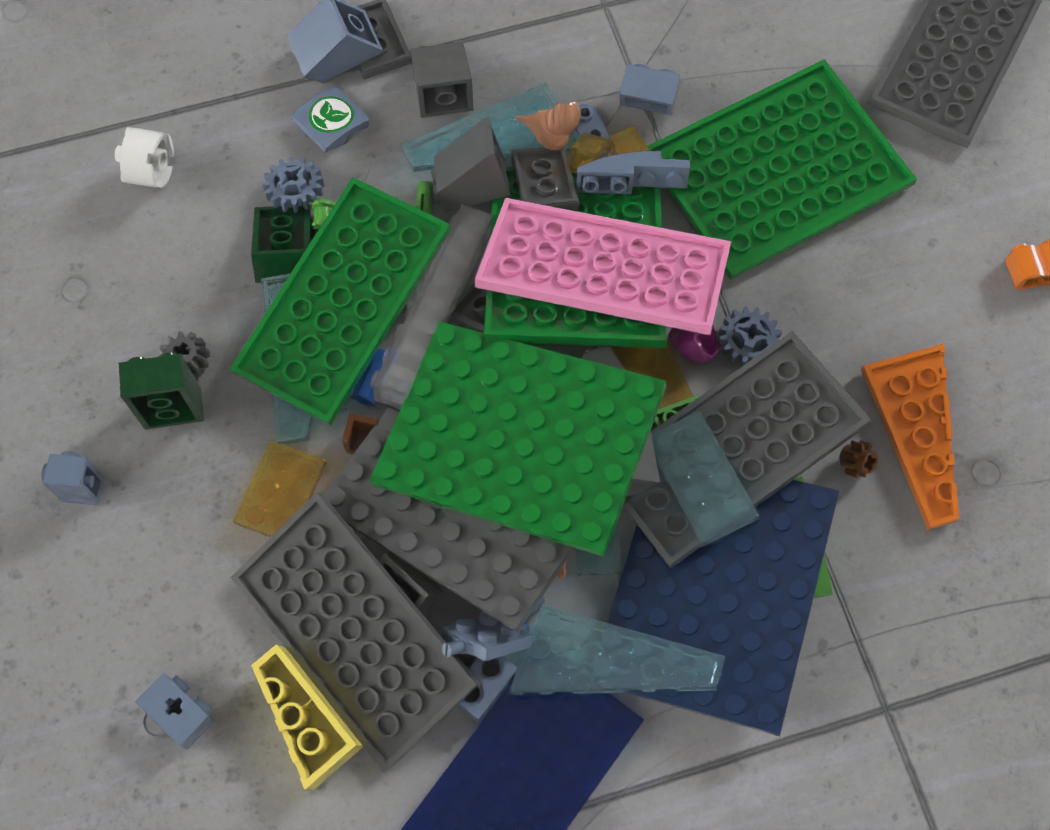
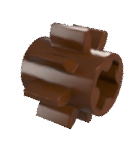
M852 440L851 444L843 447L839 460L840 465L846 467L845 474L855 478L858 476L865 478L866 474H870L875 470L878 457L876 452L871 451L873 444L862 440L859 442Z

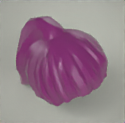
M712 325L710 335L673 327L668 335L671 345L678 349L683 357L695 363L703 364L710 361L720 348V343L716 341L714 325Z

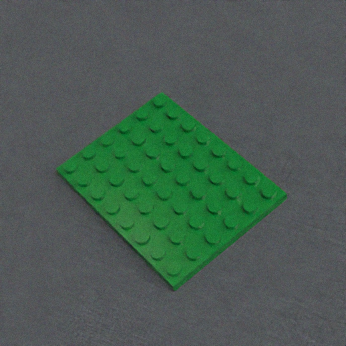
M825 59L643 148V152L661 151L662 159L690 160L687 188L666 189L698 235L731 241L725 267V274L730 280L910 188L917 181L915 175Z
M506 167L510 195L494 199L492 202L490 237L505 198L520 200L513 167ZM571 169L576 187L577 169ZM632 187V194L577 192L579 210H571L662 228L659 187ZM487 290L484 341L508 339L520 343L666 348V326Z
M439 322L369 482L375 487L604 557L666 390V381L508 339L484 341V333Z

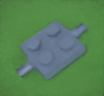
M481 613L479 617L459 619L454 624L442 627L441 637L449 642L442 645V653L444 656L447 655V657L459 653H467L488 661L530 648L533 635L528 633L530 628L527 622L516 633L487 613Z

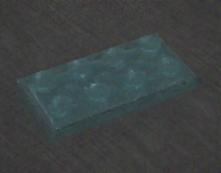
M700 410L652 434L656 462L702 547L759 519L755 506Z

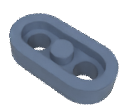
M581 104L579 105L581 115H587L588 117L581 116L579 124L574 131L582 148L587 153L600 154L608 147V132L597 110L591 105ZM593 135H596V136H598L599 138H596V139H595V138H592V136H593Z

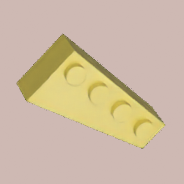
M276 644L251 666L265 699L270 704L276 718L277 727L283 734L289 748V755L298 769L304 789L315 790L364 746L285 647Z

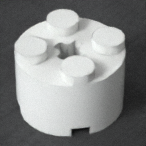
M127 127L122 146L118 145L115 149V161L120 163L121 181L123 183L162 188L169 181L173 166H168V157H174L171 136L159 131Z

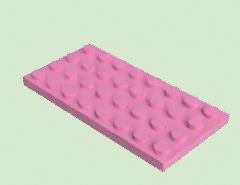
M505 198L476 274L475 287L710 335L731 241Z

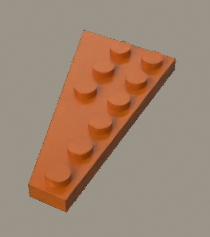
M945 343L863 365L861 369L927 530L952 524L959 520L957 485L954 483L953 473L955 461L951 449V440L953 438L950 402L946 390L947 367L944 366Z

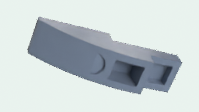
M661 151L631 152L601 158L577 168L576 191L578 193L632 194V187L687 188L690 160L662 159Z

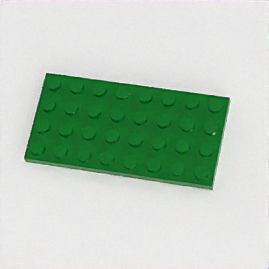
M352 177L230 370L237 376L331 426L452 230L451 225Z

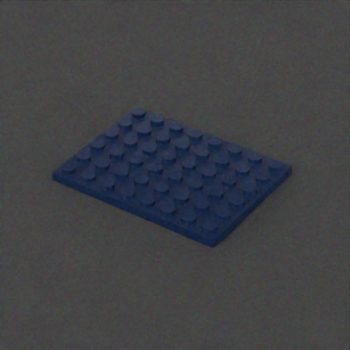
M792 480L671 569L636 525L591 682L780 737L839 490Z

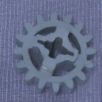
M292 156L287 163L280 159V166L271 165V173L264 174L266 181L262 183L268 201H272L274 208L281 205L283 212H286L289 207H293L296 213L300 206L307 210L309 209V202L317 200L316 196H323L322 187L325 185L319 167L315 168L313 161L306 164L304 157H301L296 162Z
M745 306L742 314L735 309L731 317L726 316L724 318L723 326H720L718 334L721 336L718 342L721 346H725L722 351L723 355H732L731 363L736 362L738 359L741 361L742 367L780 340L782 330L775 329L778 323L777 320H768L769 312L760 315L758 307L755 308L754 312H749L748 307Z

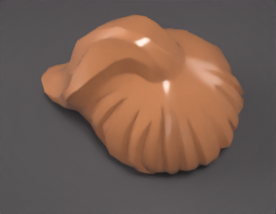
M572 101L567 105L558 102L552 109L538 110L535 114L528 116L517 115L515 118L529 127L540 144L547 149L555 151L567 145L569 135L579 124L581 110L576 101Z

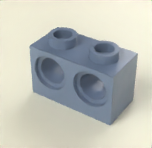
M472 655L468 662V665L471 666L468 670L480 683L476 688L480 692V697L473 703L463 700L457 707L478 724L481 723L518 675V667L504 656L484 661ZM488 663H495L499 666L500 672L494 677H488L483 674V667Z

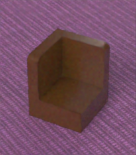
M349 414L342 438L346 453L354 454L374 426L378 425V419Z

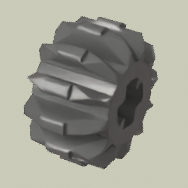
M179 331L178 338L176 339L168 336L169 345H160L162 353L181 354L192 374L195 373L201 377L202 372L200 368H209L207 358L210 357V351L206 348L204 339L201 337L197 338L192 332L185 337L183 332Z

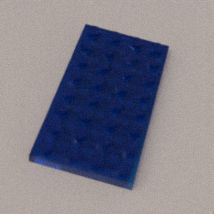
M541 643L401 830H567L644 719Z

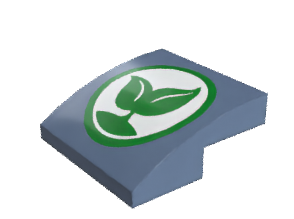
M337 86L331 87L311 98L291 115V119L325 153L346 144L348 135L367 128L370 118Z

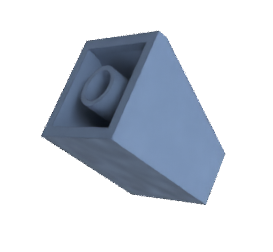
M321 0L287 35L292 46L291 50L296 55L300 65L301 73L307 79H313L321 83L327 82L379 55L383 51L366 11L344 0Z

